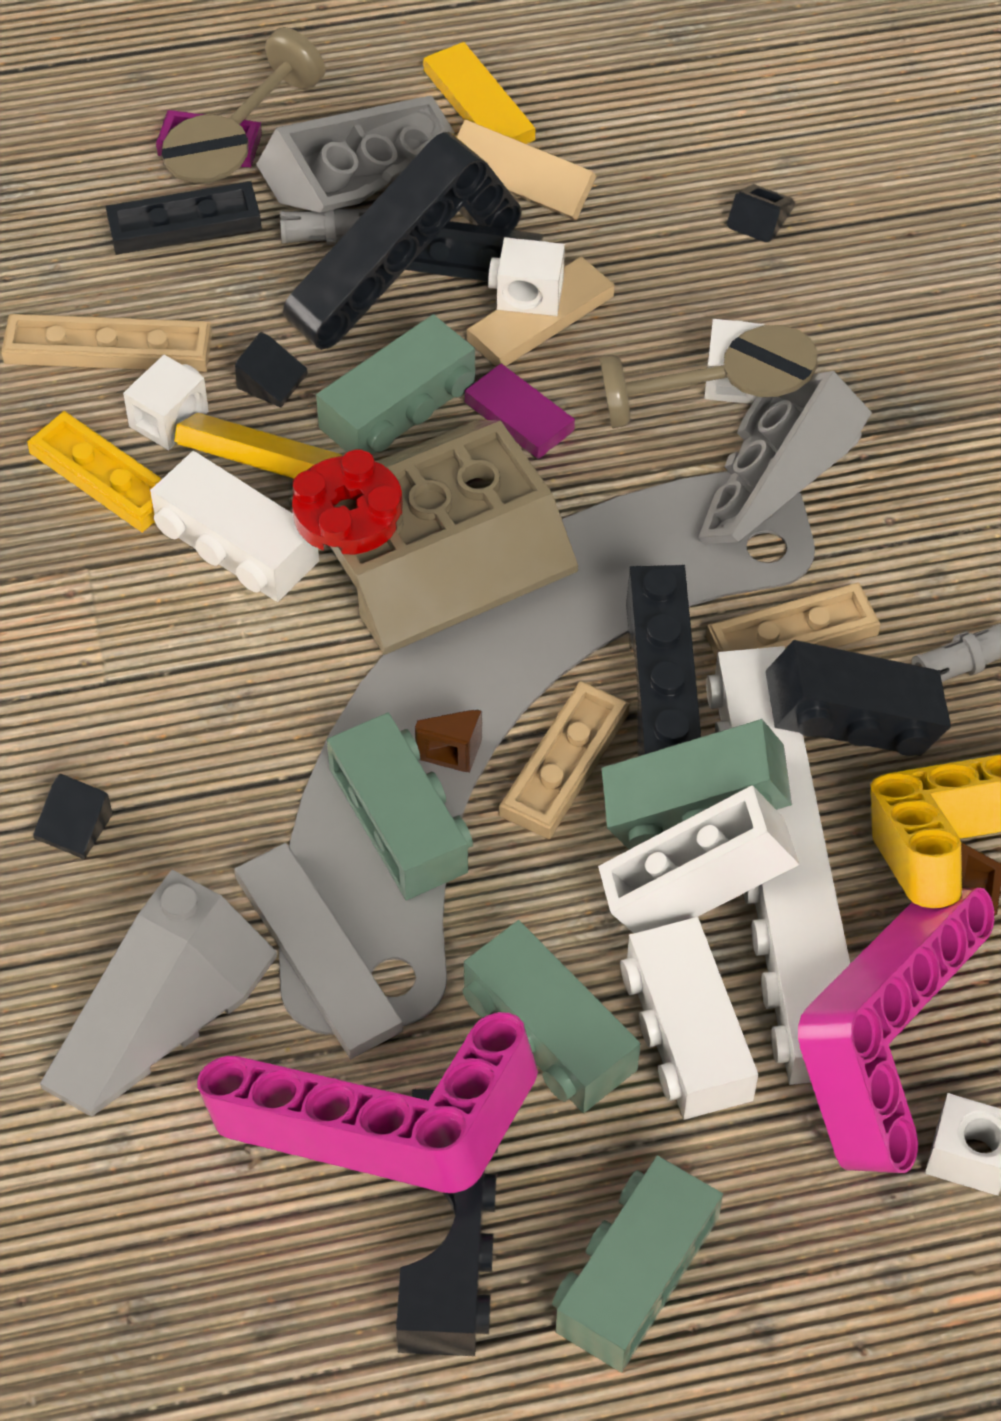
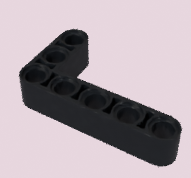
M442 132L436 135L293 290L284 304L283 315L317 348L328 349L336 345L458 212L475 225L514 230L521 218V206L485 160L454 134Z

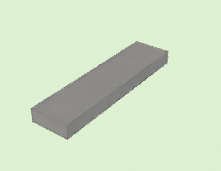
M286 843L234 868L235 877L350 1060L403 1032L402 1020Z

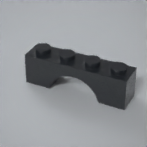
M685 565L630 566L626 609L629 647L634 651L638 703L637 748L638 756H642L701 738Z
M412 1089V1097L429 1101L435 1090ZM484 1170L478 1181L468 1189L456 1193H443L455 1215L450 1232L441 1245L431 1254L419 1261L400 1267L396 1323L398 1353L476 1356L477 1334H489L491 1294H479L480 1272H492L494 1233H482L483 1212H495L497 1174L485 1173Z

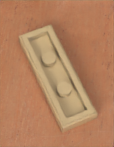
M466 119L464 120L457 138L488 163L511 194L577 221L597 177L593 171Z
M581 256L564 267V281L557 316L496 310L467 329V341L493 365L498 366L502 363L507 366L614 297L615 284Z
M858 582L709 624L706 629V638L717 659L718 652L779 646H785L786 649L793 640L835 648L877 636L881 624Z
M580 681L499 805V816L550 840L629 715L630 703Z

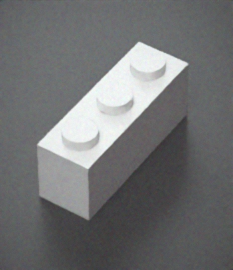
M192 451L150 490L154 509V521L166 536L171 539H181L195 548L206 562L214 566L221 565L235 574L247 589L256 593L261 591L277 603L319 562L318 548L310 545L299 534L294 523L293 513L195 451Z
M751 785L598 867L611 914L631 932L638 933L698 917L800 864L784 817Z
M698 917L630 934L627 959L620 961L621 974L628 994L638 993L644 1011L639 1012V1021L644 1040L648 1047L657 1046L663 1064L658 1066V1073L666 1099L668 1101L677 1100L684 1120L753 1101L758 1072Z

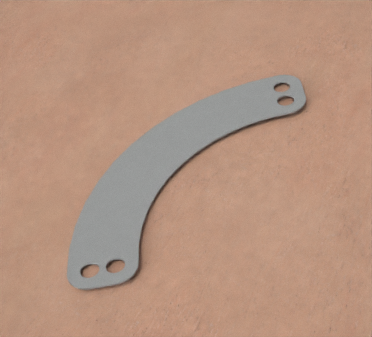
M729 471L683 478L628 493L563 518L562 521L578 563V572L383 655L361 681L327 738L389 712L399 730L408 729L415 740L417 720L467 710H481L482 741L470 773L418 760L426 774L432 771L440 780L446 795V803L444 804L452 818L457 815L463 817L472 791L493 753L523 713L560 677L595 651L628 633L626 600L630 566L685 565L689 607L725 596L782 587L794 583L810 569L815 554V544L801 493L799 492L742 540L733 543L705 545L698 538L715 492L729 481L731 476ZM757 534H773L783 540L786 545V553L776 562H760L749 554L747 550L748 541ZM326 739L303 792L289 848L371 974L380 963L392 959L404 961L414 970L416 976L415 983L406 994L398 997L386 996L402 1020L403 1026H407L428 1016L438 1006L445 993L447 971L443 916L446 883L407 901L404 899L329 769ZM279 948L280 991L287 1012L299 1025L310 1031L334 1035Z

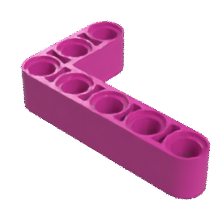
M962 888L960 900L953 905L943 908H927L911 902L804 1010L798 1024L800 1050L835 1156L840 1166L845 1170L906 1173L915 1163L918 1152L916 1128L889 1044L989 938L994 926V907L989 893L983 888Z
M498 1012L487 1015L473 1026L429 1101L239 1056H225L208 1063L198 1076L197 1087L216 1130L220 1135L228 1139L443 1193H456L473 1186L483 1174L535 1083L538 1069L522 1020L511 1013Z

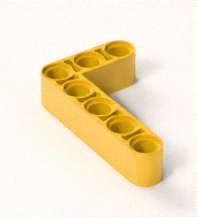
M1001 754L888 773L878 776L870 784L873 841L907 897L914 904L927 908H943L959 901L962 896L960 839L1001 832Z

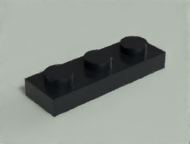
M251 181L105 206L115 255L262 230L261 216Z
M449 221L405 270L489 282L491 258L501 257L504 237L543 241V234Z

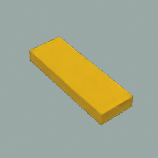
M465 42L423 58V70L463 120L466 119L524 144L535 141L536 128Z
M66 411L60 413L27 441L30 454L143 533L155 522L150 490L162 478Z
M198 412L177 424L174 442H177L179 445L294 479L299 473L307 471L310 467L323 460L342 456L339 453Z

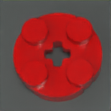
M357 449L348 451L344 456L323 460L295 477L293 480L292 500L294 523L303 539L313 547L324 550L323 544L331 547H341V554L348 555L374 550L386 543L397 530L396 522L402 515L403 509L401 486L396 476L383 464L375 462L369 452ZM345 499L357 501V508L349 510L345 505L335 507V505Z

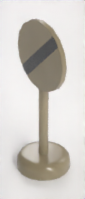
M287 27L277 28L270 35L265 44V54L274 72L230 118L219 115H199L184 120L174 127L163 141L162 158L167 170L178 179L184 181L211 183L226 178L239 169L248 156V138L243 127L240 126L246 117L282 80L294 87L307 89L316 86L325 76V64L322 56L304 35Z
M767 325L748 330L734 339L725 352L724 365L625 383L620 358L616 355L600 356L612 429L624 427L630 422L631 413L628 395L728 378L730 383L743 393L757 397H779L797 391L809 382L815 373L818 353L811 338L800 330L783 325Z

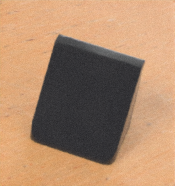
M752 184L735 194L727 227L760 241L770 242L775 238L790 215L796 201H793V198Z
M260 332L235 363L237 389L281 408L306 377L308 369L272 337Z
M58 774L51 786L33 833L34 839L85 860L113 815L109 795L103 790L66 775Z

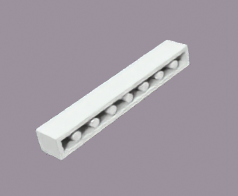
M785 646L724 651L717 654L715 675H707L706 678L710 709L718 708L721 719L720 722L715 723V733L763 719L784 744L792 805L777 811L785 819L800 865L745 892L744 898L746 904L755 903L758 920H752V941L756 956L765 955L768 972L762 973L761 986L765 1008H775L778 1026L772 1027L771 1030L775 1062L785 1063L789 1085L811 1083L798 1041L800 1017L804 1010L850 965L849 954L804 738L798 732L774 727L765 671L785 650Z

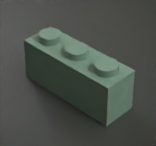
M432 314L316 394L319 428L346 452L357 449L367 451L373 455L375 452L384 451L393 443L395 438L415 424L424 423L435 410L452 398L464 395L465 390L475 383V348L437 316Z
M387 712L327 738L329 769L406 901L468 873V849L473 847L470 831L461 816L457 815L452 818L444 804L446 803V795L442 784L434 772L431 771L426 774L418 761L420 760L418 746L408 729L400 731L390 713Z
M763 719L602 767L607 829L629 850L751 785L776 810L792 805L784 744Z
M517 920L464 961L463 995L470 1007L483 1018L490 1014L504 1012L516 1015L522 1020L536 1064L543 1071V1079L551 1092L561 1101L566 1102L570 1099L584 1114L638 1070L641 1043L520 920Z
M658 1155L645 1174L636 1170L621 1193L619 1203L624 1207L613 1224L604 1220L593 1234L586 1249V1254L591 1256L584 1269L580 1275L572 1271L569 1272L554 1296L552 1305L558 1308L556 1333L622 1373L718 1221L723 1193Z

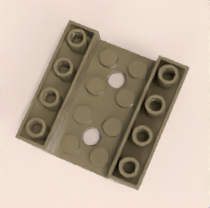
M476 420L376 461L387 467L396 476L401 486L403 509L402 515L396 522L397 530L386 543L365 553L355 555L341 554V547H331L358 590L360 617L384 655L578 572V563L552 492L501 420ZM474 478L492 482L490 486L483 489H474L465 483ZM293 496L288 497L289 505L291 508ZM345 499L339 501L335 507L345 505L349 510L357 508V501Z

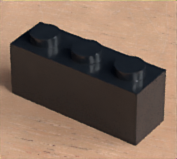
M793 640L765 671L774 727L777 729L798 732L807 737L818 736L849 742L854 746H870L896 751L905 756H922L951 728L940 670Z

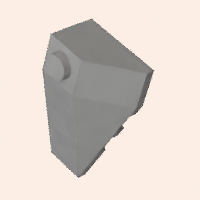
M430 95L276 127L256 165L279 203L321 213L363 202L397 178L436 135L442 132H450L452 134H455L433 96Z
M834 371L813 374L810 381L797 391L779 397H756L742 419L737 432L743 439L739 453L734 452L730 454L725 464V468L731 473L729 481L715 492L698 537L705 545L733 543L742 540L846 455L859 442L862 435L861 430L872 412Z
M171 870L135 918L40 1082L41 1088L93 1117L149 1075L153 1064L180 1044L185 1048L199 1037L200 1029L224 1011L229 1015L245 1003L277 958L276 950L223 896Z

